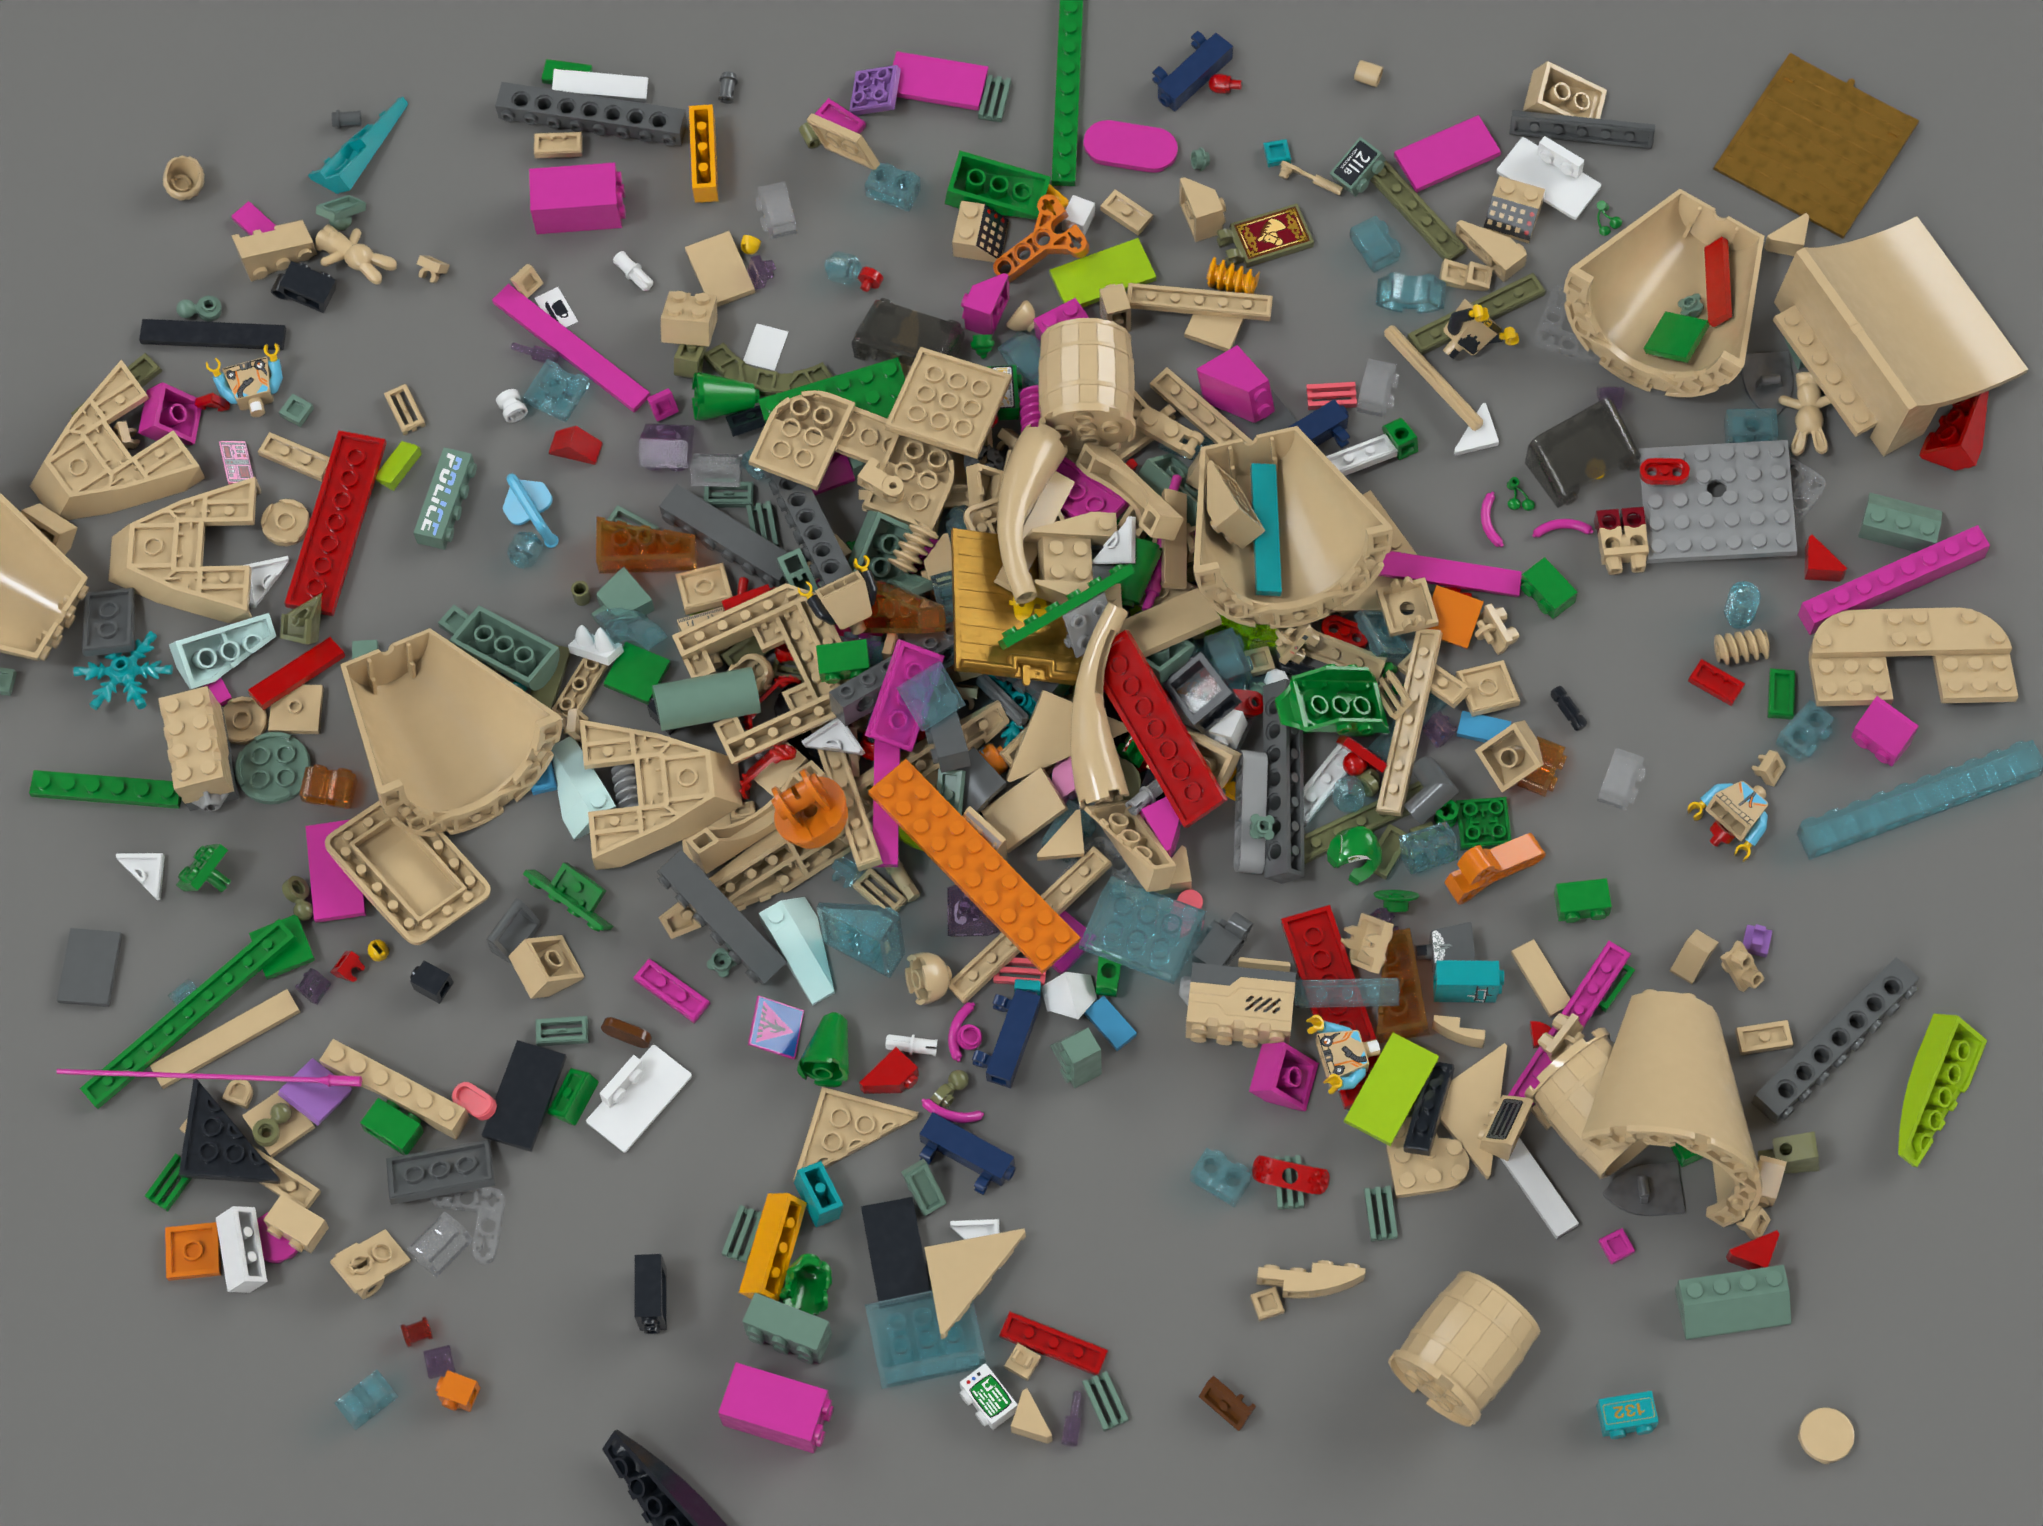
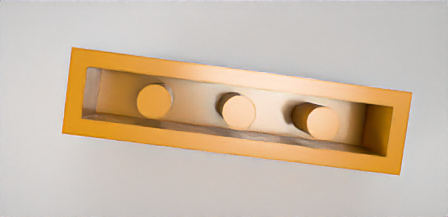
M713 104L689 106L695 203L719 201Z
M790 1193L767 1194L739 1289L740 1294L752 1299L754 1293H758L779 1301L807 1205L805 1201Z

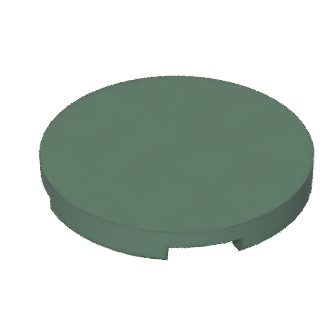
M267 732L254 737V740L246 745L242 752H239L235 763V775L242 791L252 800L263 804H280L296 797L307 785L312 770L311 759L304 745L292 737V735L283 732Z

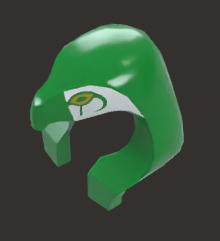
M1355 826L1338 832L1332 839L1327 851V861L1333 868H1340L1344 864L1367 859L1365 865L1354 868L1349 875L1348 880L1358 885L1369 878L1382 862V851L1378 839L1372 830L1364 826Z

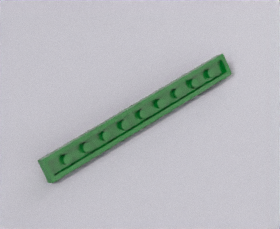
M1060 0L1052 186H1075L1083 0Z
M280 919L275 921L102 1070L143 1072L295 942L297 938ZM95 1075L80 1090L99 1109L135 1077Z

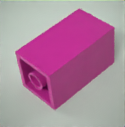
M615 162L529 169L530 211L536 234L622 228V219H626L625 204H623L625 189L624 184H622L621 171L617 172Z
M735 1363L718 1414L722 1425L815 1453L816 1447L822 1446L825 1437L823 1426L825 1421H830L834 1406H831L832 1400L826 1389Z

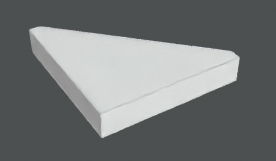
M1483 403L1477 411V414L1483 419L1482 427L1474 431L1468 426L1454 450L1455 456L1499 445L1486 403Z
M1127 517L1123 526L1114 532L1103 545L1104 548L1092 559V564H1135L1136 517Z
M288 556L246 564L250 565L252 569L250 588L251 609L257 607L289 565L290 560Z
M835 718L801 741L806 748L857 755L865 754L848 726L845 727L838 718Z
M163 853L116 854L117 860L156 900H161L165 858Z
M999 1219L950 1221L951 1228L964 1240L1000 1233Z

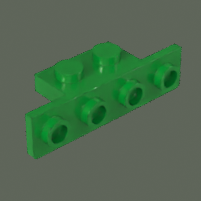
M563 862L552 881L535 869L524 871L523 875L529 879L528 883L537 889H544L549 893L547 896L556 903L562 902L568 907L567 911L578 918L582 917L588 921L587 925L597 932L612 929L613 925L594 912L607 890L568 862Z

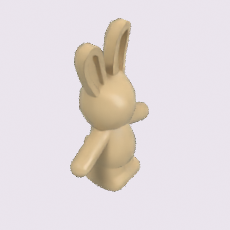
M327 224L318 232L315 239L316 250H324L330 254L321 259L320 263L324 267L345 259L350 268L361 271L370 282L377 285L382 282V275L373 265L389 271H393L397 267V262L392 257L373 253L365 244H358L361 236V230L358 228L353 229L349 239L330 224Z
M1800 372L1796 374L1798 399L1785 395L1780 396L1778 399L1781 405L1798 410L1795 416L1797 431L1791 444V452L1795 456L1802 454L1805 450L1807 436L1812 434L1815 450L1819 454H1824L1828 450V444L1822 430L1824 418L1820 408L1831 404L1826 395L1821 397V388L1810 372Z

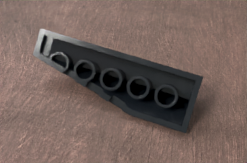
M619 1430L613 1431L602 1450L619 1478L625 1479L628 1484L629 1495L632 1500L637 1499L644 1511L641 1515L646 1523L650 1522L652 1526H728L710 1505L664 1462Z

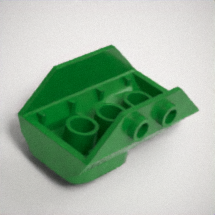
M1328 664L1321 668L1292 676L1288 687L1275 698L1281 725L1294 727L1305 732H1337L1339 735L1351 737H1369L1375 733H1390L1377 680L1369 667H1358L1356 664L1347 666Z

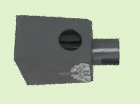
M1471 922L1432 930L1429 937L1430 944L1415 945L1416 960H1431L1433 973L1436 960L1475 961Z

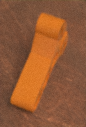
M1049 194L1039 199L1037 203L1039 214L1034 232L994 262L993 270L997 276L1000 275L1002 266L1010 265L1011 270L1007 273L1010 283L1049 254H1070L1074 258H1083L1088 254L1090 250L1089 243L1076 224L1062 234L1054 233L1055 227L1069 217L1055 196ZM1048 204L1053 206L1056 215L1046 208ZM1041 237H1050L1047 245H1039L1038 242ZM1071 238L1081 244L1082 247L1079 249L1075 247ZM1027 250L1031 252L1028 259H1019L1021 252Z
M1532 833L1525 834L1492 849H1483L1481 845H1478L1462 855L1457 863L1459 870L1451 872L1444 884L1458 905H1461L1471 900L1477 893L1495 881L1535 865L1546 856V853Z

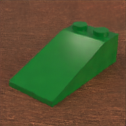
M959 151L947 189L945 205L960 209L961 201L987 205L1001 215L1037 219L1039 214L1037 203L1042 196L1046 195L1051 177Z

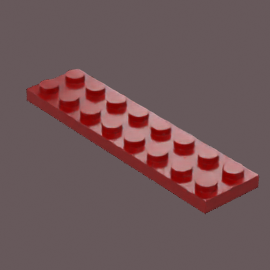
M338 430L284 604L287 608L295 609L322 593L321 614L334 617L376 480L375 478L387 444L385 439Z
M1129 630L1122 631L1114 637L1105 667L1103 688L1183 827L1189 828L1228 799Z
M1330 905L1282 918L1281 925L1312 1016L1319 1015L1323 1021L1358 1030L1362 1042L1375 1040L1376 1036L1344 944L1341 942V935ZM1380 1054L1368 1057V1071L1355 1088L1338 1090L1344 1109L1352 1107Z

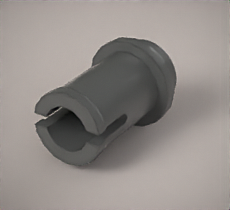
M726 71L720 76L721 88L718 100L722 103L728 104L733 102L735 85L738 84L737 75L733 72Z
M336 110V112H332L333 127L340 129L341 126H361V111L340 112Z

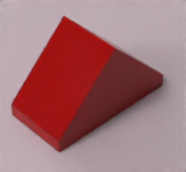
M575 425L555 432L549 454L596 465L603 443Z
M1814 535L1809 536L1805 546L1804 580L1834 582L1843 580L1847 568Z
M1778 1230L1730 1249L1726 1255L1727 1261L1748 1270L1768 1267L1780 1235Z

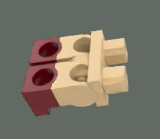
M1644 506L1622 508L1620 516L1619 509L1596 510L1594 525L1598 535L1601 563L1606 565L1608 574L1616 575L1622 573V563H1630L1631 571L1634 573L1644 572L1646 557H1648L1649 553Z

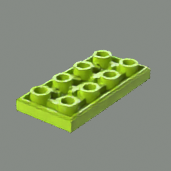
M1139 238L1049 270V274L1063 304L1076 298L1082 307L1099 302V289H1103L1107 285L1123 283L1125 291H1127L1128 283L1149 284L1157 280V276Z
M1393 1032L1345 1117L1344 1123L1391 1147L1434 1069L1439 1056Z

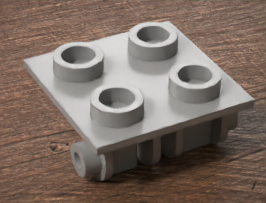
M1105 592L1096 595L1063 615L1068 632L1064 643L1068 648H1073L1076 658L1085 653L1092 632L1108 603Z

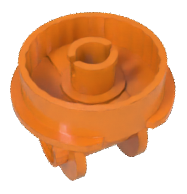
M804 768L800 771L803 778L800 782L784 792H781L777 786L771 789L775 797L771 802L775 808L774 823L779 834L786 841L799 847L814 849L832 842L842 832L847 822L848 808L844 791L838 783L830 778L817 776L815 773L810 775Z

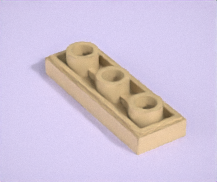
M583 658L552 710L562 718H567L568 709L578 708L582 712L609 666Z

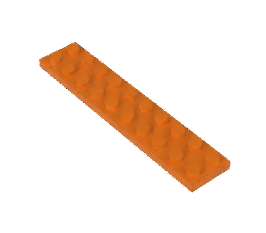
M907 759L868 790V795L1042 974L1080 941L1081 937Z

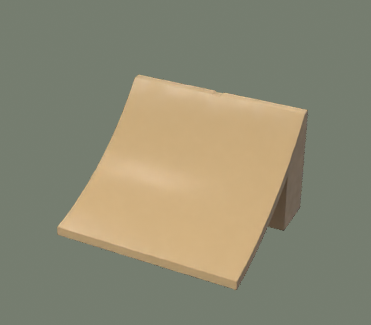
M1918 216L1887 230L1851 242L1826 247H1804L1798 250L1774 301L1781 312L1774 316L1773 319L1778 329L1854 436L1857 437L1875 426L1870 438L1883 457L1923 435L1939 407L1989 391L2028 371L2024 362Z

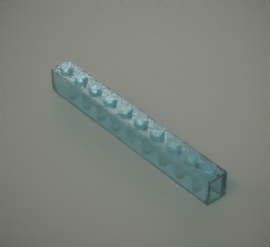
M2023 740L2018 741L2006 750H1993L1984 758H1971L1964 762L1962 766L1956 768L1949 766L1943 769L1940 774L1934 776L1931 774L1924 775L1915 783H1902L1896 786L1893 791L1887 793L1880 791L1872 795L1871 799L1863 802L1861 799L1855 800L1848 804L1846 808L1840 810L1833 808L1827 811L1824 816L1806 818L1801 822L1796 834L1808 859L1811 860L2039 777L2043 773V758L2033 740L2025 743Z

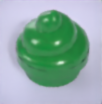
M992 334L973 335V341H970L971 348L976 351L978 356L985 359L988 353L992 351L995 340H992Z

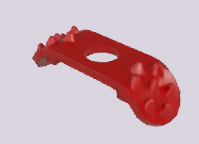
M785 675L783 677L779 676L778 679L775 678V684L759 699L760 704L777 687L782 689L789 684L799 685L801 680L792 675L788 677ZM757 713L743 716L745 718L743 723L746 730L753 728L752 721Z
M787 744L774 745L771 750L747 770L746 774H742L744 780L739 781L742 789L739 790L742 797L749 799L750 787L752 785L750 783L751 780L772 762L777 764L781 760H792L796 757L797 750Z
M1261 1155L1256 1157L1252 1167L1254 1180L1268 1185L1317 1195L1323 1194L1329 1185V1172L1322 1168ZM1293 1168L1297 1171L1298 1179L1294 1183L1284 1181L1282 1174L1285 1169Z

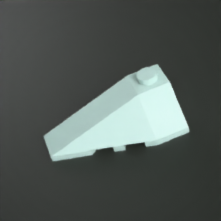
M266 613L169 644L176 668L188 687L193 689L218 680L244 659L274 639L276 633L270 615Z
M569 736L554 744L551 751L554 754L552 761L562 819L575 841L590 833L588 812L616 809V805L595 770L584 768L583 751L576 740Z
M801 897L781 900L760 912L759 917L763 928L780 955L787 962V966L812 1006L834 994L835 991L818 917L807 899Z

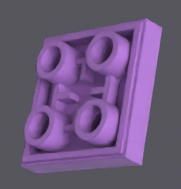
M898 65L856 71L849 112L856 116L894 110L901 71Z
M312 1058L293 1077H324L334 1074ZM287 1082L279 1090L278 1095L318 1126L351 1094L352 1088L349 1086L328 1087V1085L313 1082Z

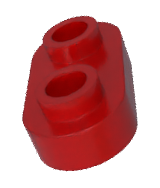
M1649 458L1643 461L1640 466V478L1643 482L1650 485H1681L1688 480L1690 474L1688 463L1678 458ZM1653 471L1656 475L1650 476L1648 473ZM1674 472H1680L1681 475H1680V476H1674L1673 473H1674Z
M1337 615L1327 616L1321 625V633L1363 649L1369 643L1370 635L1368 629ZM1335 628L1338 631L1336 633H1332L1329 631V629ZM1358 637L1361 641L1355 642L1352 639Z
M1233 689L1242 701V703L1234 708L1235 710L1242 711L1245 717H1256L1263 712V696L1259 692ZM1252 699L1256 701V707L1252 705Z

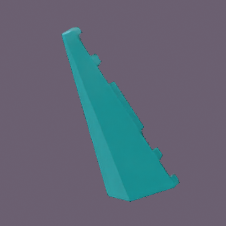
M402 96L396 99V102L387 111L383 110L379 114L380 118L374 124H367L343 144L341 149L332 158L328 157L324 161L325 165L320 170L310 172L308 174L309 178L336 194L351 190L408 106L405 98Z

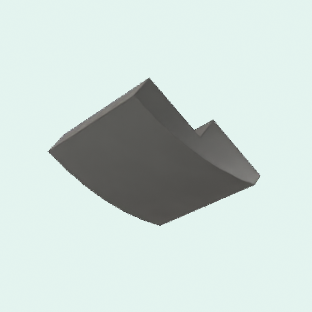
M973 747L968 751L971 766L955 769L966 771L962 806L963 814L969 806L979 814L989 805L988 801L1007 786L1006 781Z

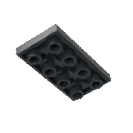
M517 1040L495 1097L496 1111L491 1118L487 1119L482 1137L532 1152L566 1061V1054Z
M913 1197L861 1206L879 1309L932 1300Z

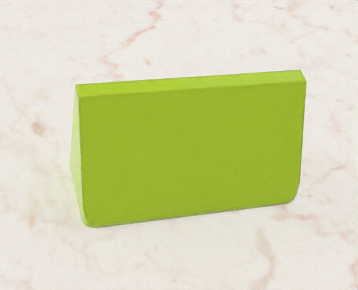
M401 441L378 471L375 478L376 481L394 491L422 455L420 447Z

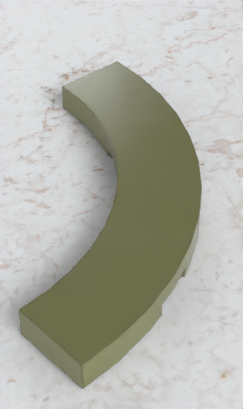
M724 342L705 352L703 356L710 367L721 377L752 383L755 389H759V395L764 396L774 395L833 377L823 362L806 369L793 371V373H778L761 368L756 369L745 364V361L729 350Z

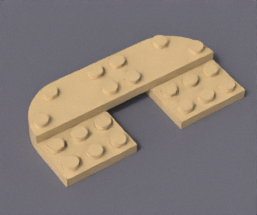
M823 391L801 392V395L790 399L787 397L780 402L769 415L749 459V465L818 490L835 452L863 463H867L873 457L880 462V470L889 476H897L903 481V496L898 502L889 503L869 491L863 503V508L870 511H878L907 525H918L914 520L916 519L933 531L949 495L951 496L954 485V463L947 449L886 431L885 424L888 420L887 418L855 407V402Z
M1909 608L1843 611L1827 618L1819 626L1809 650V666L1816 706L1870 705L1876 696L1892 705L1893 693L1886 657L1895 656L1933 657L1941 703L2016 702L2018 692L2010 658L2012 646L2004 630L1994 620L1973 609Z

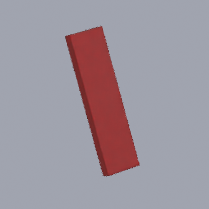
M1723 236L1704 247L1707 313L1709 325L1712 327H1716L1732 317L1728 240Z
M329 637L248 689L249 695L265 710L345 658V653Z
M1010 1311L999 1335V1338L1014 1344L1019 1343L1032 1351L1095 1376H1099L1108 1354L1107 1349Z

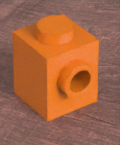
M447 1370L445 1377H440L436 1386V1392H438L437 1396L442 1402V1406L453 1411L460 1408L470 1412L481 1387L477 1381Z

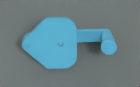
M509 474L506 480L510 487L503 505V511L507 518L514 525H523L531 520L536 530L544 539L545 545L549 548L556 547L559 539L551 532L540 515L552 504L553 499L549 490L542 482L519 480L515 474Z

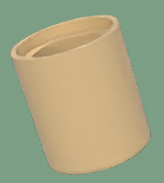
M1360 60L1354 80L1377 87L1383 73V67Z

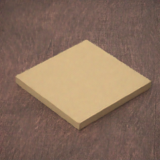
M920 347L885 424V430L978 459L1010 386L1012 375Z

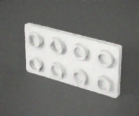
M1545 136L1539 142V146L1522 137L1497 168V174L1502 177L1545 189L1543 201L1573 220L1579 217L1601 188V183L1582 172L1584 159Z
M652 1045L640 1059L633 1055L599 1093L602 1099L601 1104L587 1118L586 1122L618 1149L626 1153L692 1078V1074L656 1045Z

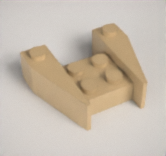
M1089 512L1030 530L1024 538V543H1037L1039 580H1034L1033 582L1038 598L1052 603L1058 601L1061 605L1068 601L1066 595L1078 588L1081 592L1089 588L1087 583L1093 580L1091 545L1103 546L1114 532L1117 531L1116 513ZM1115 584L1103 591L1105 592L1107 602L1122 608L1121 584Z

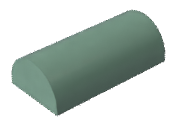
M480 605L477 606L449 640L481 663L534 691L541 689L548 683L557 668L560 657L559 647Z
M752 667L652 685V693L661 731L761 712Z

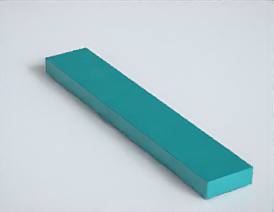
M1251 463L1252 509L1265 529V532L1253 540L1256 595L1281 596L1282 582L1276 464Z

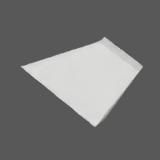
M1065 972L1041 986L1047 1012L1051 1011L1079 1019L1091 1004L1097 1000L1092 977L1089 974Z

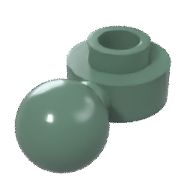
M204 296L197 304H194L191 300L184 299L176 307L178 315L186 319L191 318L194 314H198L205 321H214L220 317L222 312L221 303L214 296ZM208 304L213 305L211 308H206L205 306Z

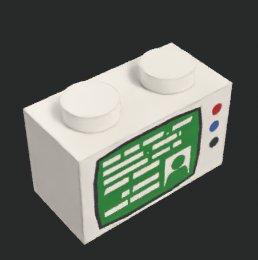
M986 1363L960 1381V1388L962 1390L959 1392L960 1396L968 1406L971 1403L978 1411L975 1415L984 1427L988 1424L994 1430L1015 1414L1018 1406Z

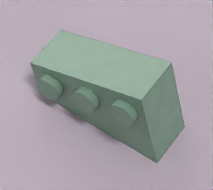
M1089 1027L1076 1031L1050 1045L1062 1067L1060 1072L1066 1083L1071 1082L1074 1089L1102 1074L1101 1048Z

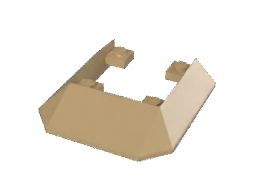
M783 584L672 635L691 678L717 673L709 656L755 636L763 653L786 643L804 683L782 692L790 709L787 713L745 732L738 717L723 719L713 724L732 765L837 718L831 711L829 691L850 679L841 680L836 684L821 682L816 645L839 643L842 641L834 625H829L815 616L806 602L808 599L798 593V587ZM800 588L803 594L809 592L808 590Z

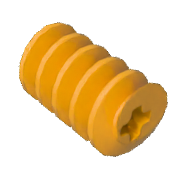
M1213 257L1206 279L1208 280V287L1212 288L1217 283V290L1219 291L1223 290L1226 286V292H1232L1235 289L1236 293L1253 294L1258 284L1260 272L1253 277L1252 269L1250 268L1244 274L1243 266L1234 271V263L1225 268V260L1216 265V257Z

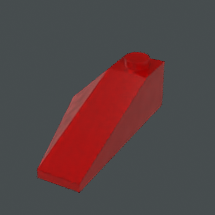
M1989 391L1953 403L1952 410L1946 416L1942 415L1939 419L1940 426L1936 432H1930L1926 437L1919 454L1921 459L1954 471L1976 466L1983 448Z

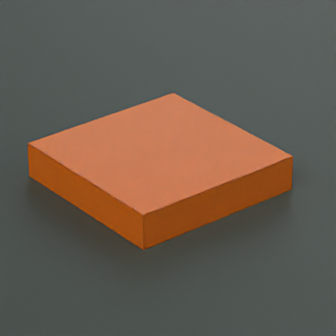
M1436 585L1432 601L1439 623L1438 626L1427 629L1441 630L1443 633L1441 641L1467 649L1484 601Z
M216 1222L165 1227L166 1278L168 1281L221 1275L220 1242Z

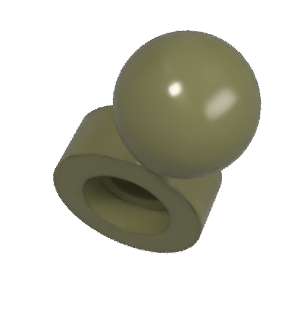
M291 876L282 885L283 894L289 901L296 904L293 908V914L298 916L300 921H307L313 916V906L305 901L309 894L308 884L299 876Z
M962 1070L951 1072L948 1077V1084L945 1083L939 1087L930 1100L947 1109L955 1099L953 1097L954 1091L963 1090L967 1087L969 1077L966 1072Z
M275 1104L271 1109L270 1119H261L255 1123L252 1132L257 1144L268 1147L278 1141L280 1137L278 1125L287 1122L292 1114L287 1104ZM264 1132H271L269 1137L262 1136Z

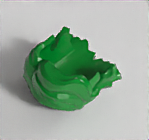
M803 1254L788 1268L785 1277L786 1283L784 1288L781 1289L779 1297L783 1299L784 1304L817 1316L828 1309L827 1290L832 1285V1272L829 1264L821 1261L816 1255Z

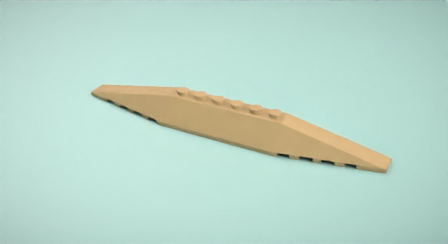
M997 700L960 720L968 751L973 747L977 750L984 742L988 743L1010 722L1000 701ZM925 738L914 744L912 752L901 751L900 763L907 759L937 790L938 769L940 767L938 763H933L930 749H934L933 744L928 745ZM874 767L860 775L859 778L854 779L872 833L873 799L868 795V790L874 786ZM776 829L757 841L709 879L739 911H742L748 905L758 901L761 903L771 899V896L792 890L851 852V848L844 829L832 842L814 849L802 848L786 841ZM679 902L658 917L671 939L701 927L692 917L695 913L689 906L684 908Z

